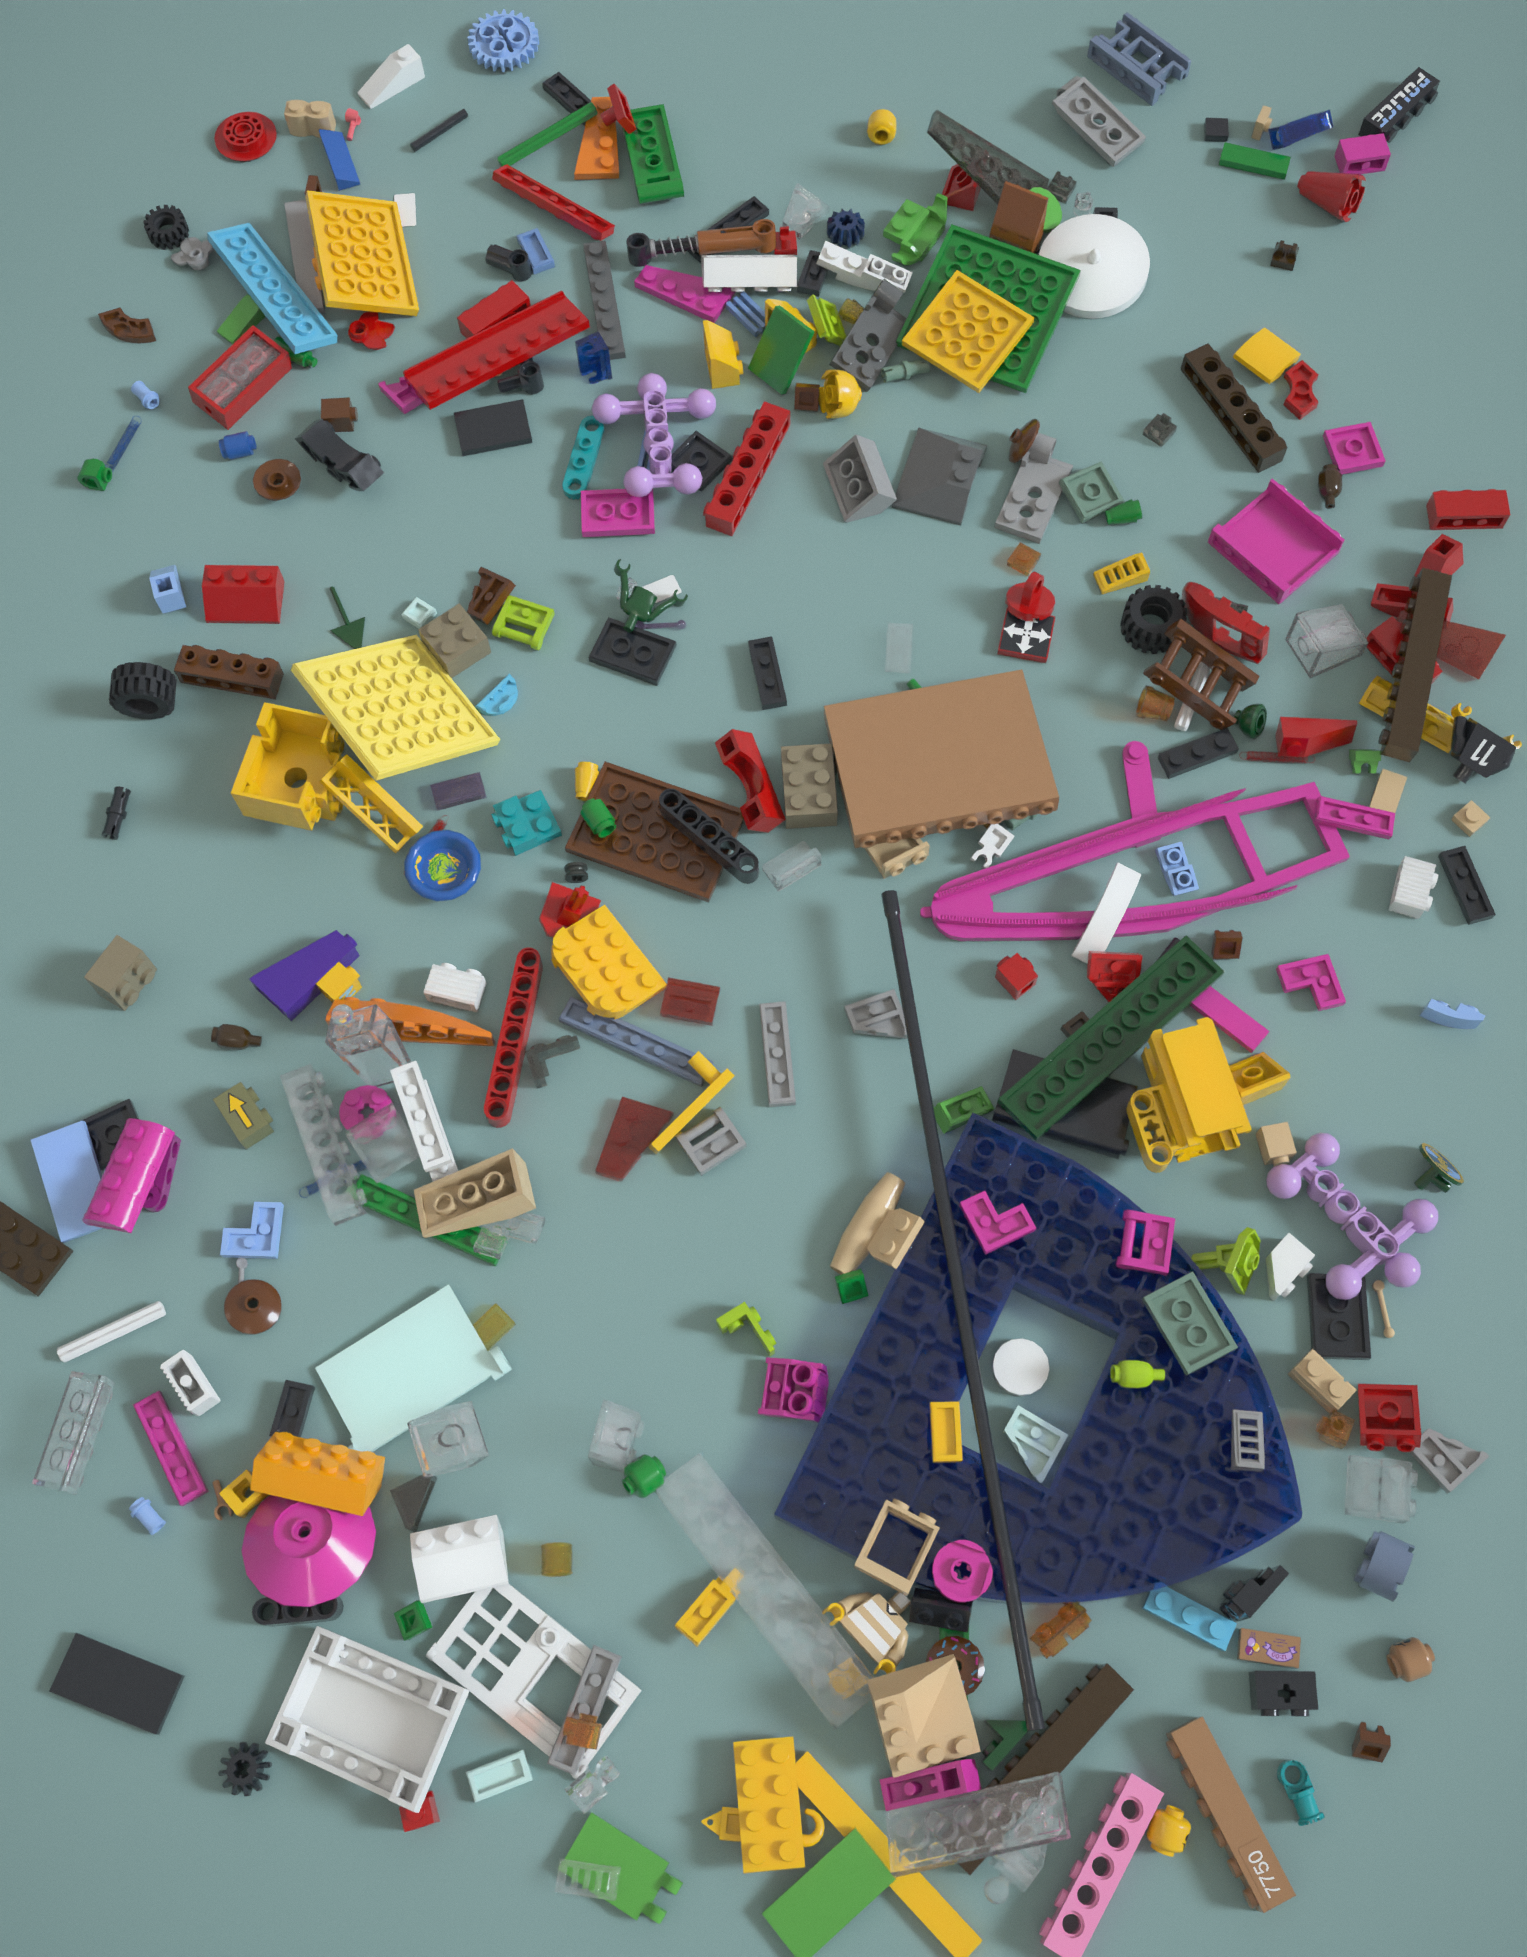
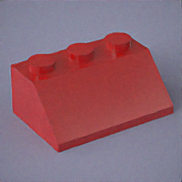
M205 565L202 593L206 623L280 624L285 581L279 567Z

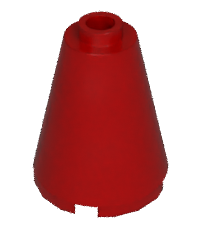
M1308 171L1300 177L1297 187L1300 195L1337 219L1348 222L1352 219L1348 217L1350 213H1356L1365 192V187L1361 186L1362 180L1366 181V178L1361 174Z

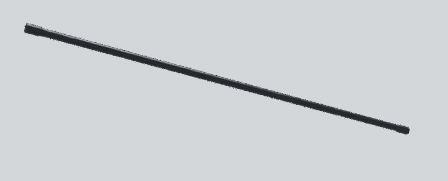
M888 890L883 892L881 897L884 914L888 923L1022 1690V1705L1027 1731L1045 1729L1041 1701L1038 1698L902 932L897 891Z

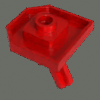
M552 882L539 917L546 936L554 938L562 927L566 929L597 910L601 900L589 896L585 886L581 885L573 890Z

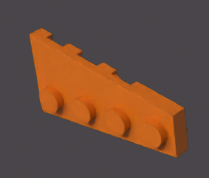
M592 97L591 102L596 107L598 114L586 121L574 180L619 179L616 121L607 127L600 116L601 113L612 107L610 97Z

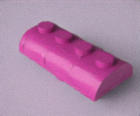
M133 1118L127 1119L82 1221L90 1226L132 1233L149 1191L154 1186V1180L175 1132L155 1122Z

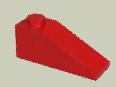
M1280 717L1275 734L1278 756L1307 757L1352 743L1358 724L1357 720Z

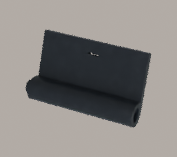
M1013 1049L999 1098L1044 1058ZM1106 1078L1042 1136L1115 1159H1119L1120 1155L1125 1156L1130 1141L1125 1139L1129 1124L1126 1108L1131 1096L1137 1091L1138 1086ZM997 1103L992 1121L1025 1131Z

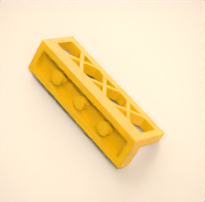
M1377 675L1370 683L1359 704L1383 717L1386 708L1390 705L1387 695L1392 683ZM1428 704L1421 739L1449 753L1451 750L1454 718Z
M347 754L338 760L319 781L394 853H397L423 827ZM335 772L344 779V788H337L329 781ZM350 792L359 793L363 797L364 806H356L351 802ZM369 810L378 811L382 815L383 824H375L370 819ZM389 828H396L403 835V838L397 844L389 837Z

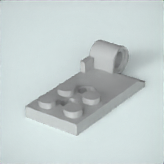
M1075 76L1057 90V98L1052 102L1057 113L1112 167L1144 143L1146 136L1085 77ZM1100 119L1104 124L1098 125L1093 120ZM1115 134L1119 137V139L1113 140L1109 137V135Z
M1041 433L1037 434L1032 446L1022 458L1019 471L995 522L996 529L1040 544L1063 492L1059 481L1069 476L1073 469V465L1051 458L1056 445V438ZM1030 492H1037L1041 497L1034 499L1028 494ZM1029 511L1032 516L1025 518L1020 515V512Z

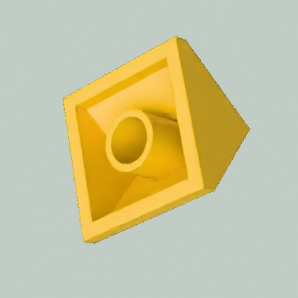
M1265 1052L1229 1066L1243 1105L1282 1090L1291 1078L1290 1073Z

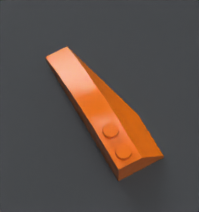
M345 997L344 1000L335 999L325 1020L335 1037L341 1039L495 1046V1040L491 1032L467 1021L441 1012L412 1005L386 1002L379 998H372L370 1001H360L355 997Z

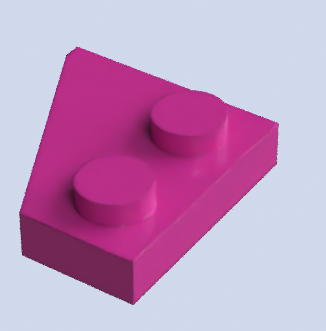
M399 377L400 382L386 385L385 381L378 383L380 391L404 415L423 403L411 385L408 386L404 377Z

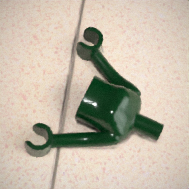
M618 559L614 572L621 579L620 608L629 616L623 627L625 631L632 632L637 621L649 623L672 605L681 607L687 600V594L683 599H678L676 596L678 589H676L671 598L658 605L652 611L657 596L642 587L634 586L628 598L627 573L631 565L629 564L627 569H622L619 566L621 559Z

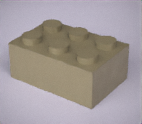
M832 743L781 746L786 829L837 826L838 811Z

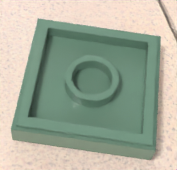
M1102 461L1064 477L1059 481L1061 489L1081 523L1104 514L1105 511L1125 502Z

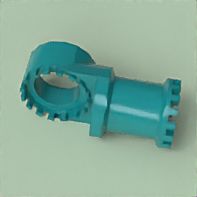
M1285 1760L1280 1763L1277 1768V1778L1284 1786L1289 1800H1293L1299 1816L1297 1820L1298 1825L1304 1826L1308 1825L1309 1822L1312 1824V1820L1318 1822L1324 1819L1325 1816L1323 1812H1319L1313 1796L1315 1790L1305 1766L1295 1760ZM1290 1765L1296 1766L1300 1772V1778L1294 1784H1290L1284 1775L1285 1769Z

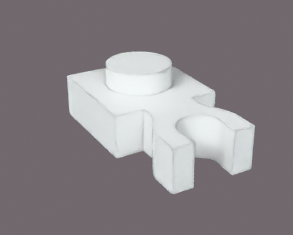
M991 824L978 841L982 849L976 851L970 860L975 862L978 856H983L985 864L982 866V869L988 868L992 863V856L994 855L999 858L1014 838V835L999 824Z

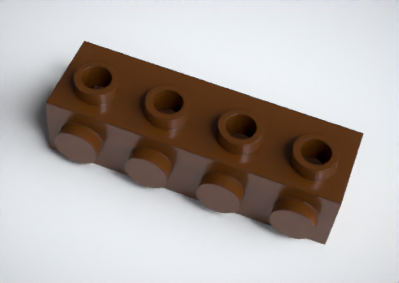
M182 645L174 668L180 683L276 700L284 675L279 662L272 658H255L245 653L239 655L232 654L222 649H216L215 651L205 649L199 645Z

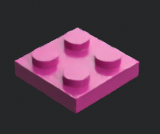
M1371 422L1324 431L1323 439L1332 463L1337 466V470L1342 475L1384 466L1386 460Z

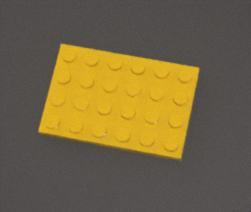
M307 191L305 198L326 307L417 316L419 307L397 202Z

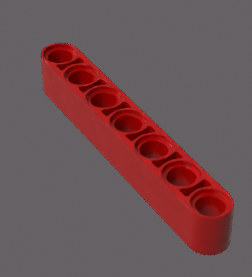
M531 947L522 949L516 957L484 1103V1113L489 1124L496 1128L506 1126L512 1117L543 972L540 954ZM528 960L536 961L532 966H524V963ZM523 984L531 985L526 991L518 990ZM516 1009H525L522 1015H513ZM512 1033L520 1034L517 1040H508ZM507 1058L515 1059L512 1065H502L503 1061ZM501 1083L510 1084L505 1091L497 1090ZM494 1109H504L501 1116H491Z

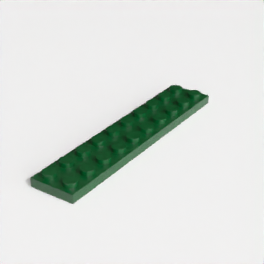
M1186 935L998 1099L997 1103L1035 1141L1038 1140L1148 1042L1154 1030L1163 1029L1220 979L1225 971Z

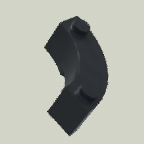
M315 420L295 438L298 444L315 462L319 461L327 466V473L339 482L343 480L349 482V487L353 490L365 491L384 474L380 468L381 463L376 457L370 456L369 453H362L348 445L335 433L333 426L326 420Z

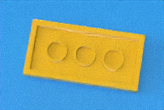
M793 1736L733 1742L743 1874L805 1868Z

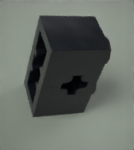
M1315 1671L1249 1672L1251 1710H1260L1261 1716H1279V1710H1291V1716L1306 1717L1310 1716L1309 1710H1318ZM1282 1689L1289 1691V1697H1278V1691Z

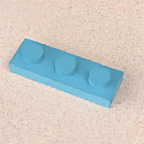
M1157 1581L1153 1582L1142 1607L1143 1610L1223 1652L1226 1651L1237 1623Z

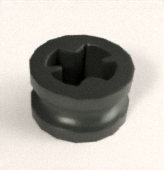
M571 862L564 866V870L567 873L565 875L567 882L581 883L588 879L586 863Z

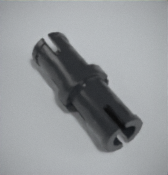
M120 786L114 788L111 805L106 809L107 819L102 832L103 837L107 838L110 835L109 839L117 840L119 837L122 820L127 816L125 809L131 794L129 789L126 788L124 792V787Z

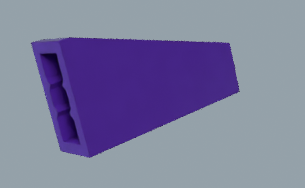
M335 930L253 975L249 980L258 992L292 1022L321 994L316 983L338 962L347 967L360 956L355 948L358 944L348 934L343 936Z

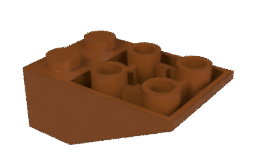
M1006 181L989 238L1036 254L1041 246L1049 198Z

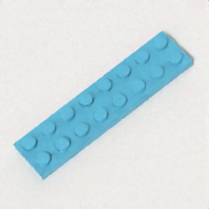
M250 223L207 232L208 242L294 354L337 343L338 335Z

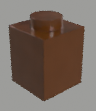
M350 397L321 399V419L328 421L333 426L335 432H353L354 422L358 421L357 408L352 406Z

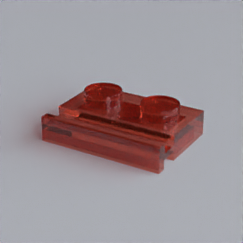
M668 977L660 1016L713 1026L720 987Z

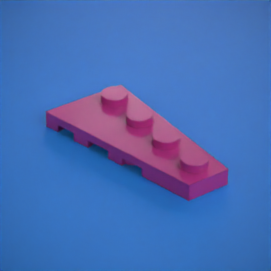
M649 265L643 268L634 281L636 288L712 323L716 322L725 309L726 303L736 293V291H731V287H722L720 292H710L708 287L703 286L702 277Z

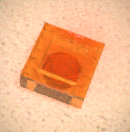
M1020 542L1009 557L1007 566L1028 576L1040 560L1041 553Z

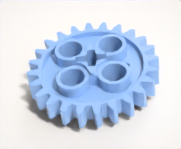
M503 9L501 14H498L495 10L493 16L486 13L485 20L479 17V24L473 23V29H469L470 36L467 37L469 51L472 53V58L477 59L478 65L484 63L485 69L492 66L493 71H496L498 67H501V71L504 72L505 68L509 67L513 71V66L515 65L522 68L521 62L529 64L528 57L534 58V52H538V29L535 28L534 22H530L529 17L523 18L521 12L515 16L514 10L509 14H506L505 9Z

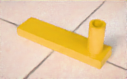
M699 1051L688 1061L710 1086L650 1144L649 1148L655 1154L735 1076L728 1068L721 1074Z

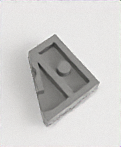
M894 989L844 1006V1011L853 1033L908 1039L903 1009Z

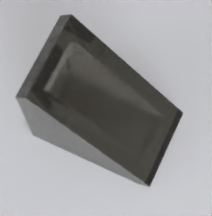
M427 1472L390 1490L405 1528L413 1533L417 1532L437 1481V1477L432 1473Z

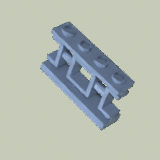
M1128 12L1123 15L1122 21H1117L1115 28L1117 35L1109 40L1101 34L1099 37L1096 35L1090 40L1087 57L1151 106L1158 101L1159 94L1162 96L1165 93L1167 83L1164 80L1172 75L1180 81L1189 74L1191 60ZM1130 38L1133 42L1129 43L1126 40ZM1117 47L1122 49L1120 53L1115 50ZM1140 51L1150 59L1141 64L1132 55ZM1161 62L1166 65L1164 68L1159 66ZM1150 71L1155 74L1153 77L1148 75Z

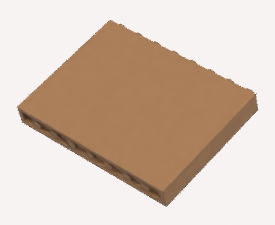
M1022 669L824 706L825 725L829 742L832 743L833 759L854 848H870L875 844L896 843L907 838L918 839L934 833L945 834L951 830L961 828L972 829L977 825L998 824L1004 820L1014 818L1020 820L1030 815H1047L1058 810L1059 794Z

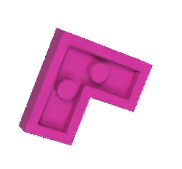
M1329 954L1278 965L1276 968L1284 993L1310 987L1318 1011L1343 1006L1346 1003Z
M983 1191L959 1204L985 1255L1036 1230V1226L1023 1203L998 1215L986 1191Z

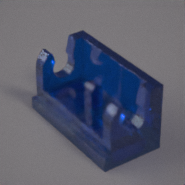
M599 331L575 341L579 372L582 376L589 375L592 372L597 374L595 377L588 379L589 384L612 379L609 348Z

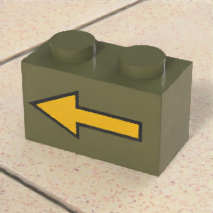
M239 1082L214 1098L213 1101L239 1142L247 1150L274 1132L270 1125L274 1120L265 1107L260 1110L256 1104L260 1099L253 1088L249 1087L246 1089L242 1082Z

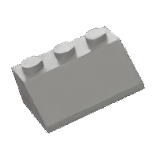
M854 435L823 462L845 522H852L881 514L897 500L875 441Z

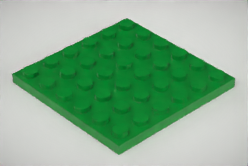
M951 224L896 340L897 346L909 350L902 345V339L956 270L1034 317V323L990 378L993 382L1026 393L1080 277L1081 270Z

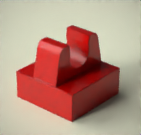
M789 226L780 227L779 232H776L774 255H797L795 231H789Z

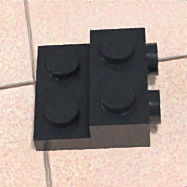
M1281 1565L1274 1568L1268 1566L1265 1570L1261 1569L1253 1579L1250 1578L1245 1581L1239 1579L1236 1583L1233 1582L1222 1594L1226 1599L1220 1604V1611L1232 1621L1236 1619L1239 1622L1251 1618L1289 1573Z

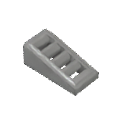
M1232 1410L1231 1469L1261 1472L1264 1470L1265 1464L1263 1413ZM1240 1419L1255 1420V1426L1240 1424ZM1240 1430L1255 1432V1437L1240 1436ZM1241 1442L1255 1443V1448L1241 1447ZM1241 1453L1255 1454V1460L1241 1458Z

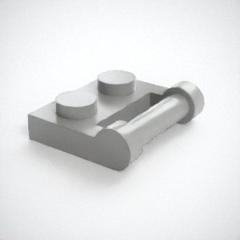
M721 1107L714 1110L713 1115L684 1133L681 1131L675 1135L678 1144L685 1151L701 1176L747 1147L746 1142ZM720 1123L723 1128L698 1144L691 1145L690 1141Z

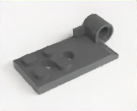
M885 278L867 302L829 364L836 370H843L854 376L858 386L866 392L870 390L880 374L881 368L885 366L896 348V340L907 319L893 309L903 292ZM866 338H872L876 346L869 345ZM856 355L863 356L865 363L858 362Z

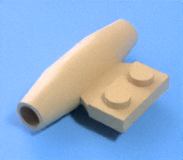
M886 1172L864 1198L842 1234L830 1264L834 1271L841 1275L854 1271L869 1254L877 1261L897 1269L925 1222L920 1216L901 1208L896 1209L905 1186V1182L899 1177Z

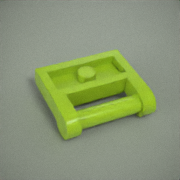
M509 595L493 626L492 636L498 638L503 636L530 645L532 649L539 651L555 615L554 609ZM508 622L536 632L532 636L507 628L505 625Z

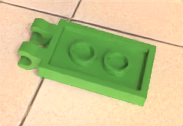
M593 1812L589 1815L559 1868L560 1871L636 1921L641 1913H644L658 1924L662 1922L667 1913L666 1910L653 1903L661 1886L676 1895L683 1882L665 1871L670 1862Z

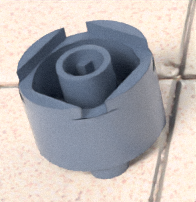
M1374 1531L1363 1553L1368 1556V1559L1364 1558L1362 1563L1359 1564L1353 1581L1358 1582L1359 1587L1394 1602L1398 1595V1592H1396L1397 1586L1403 1585L1414 1555L1412 1552L1415 1546L1382 1531L1379 1533Z

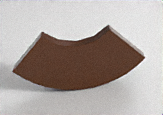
M121 307L98 314L105 329L122 341L138 344L156 341L149 318H131L124 314Z

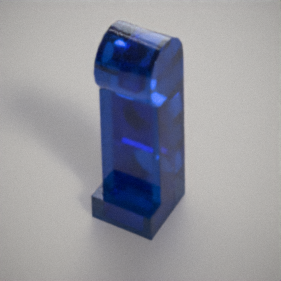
M1328 109L1268 129L1272 149L1276 150L1290 146L1295 142L1334 126L1331 111ZM1277 131L1279 133L1280 142L1277 140L1276 137Z

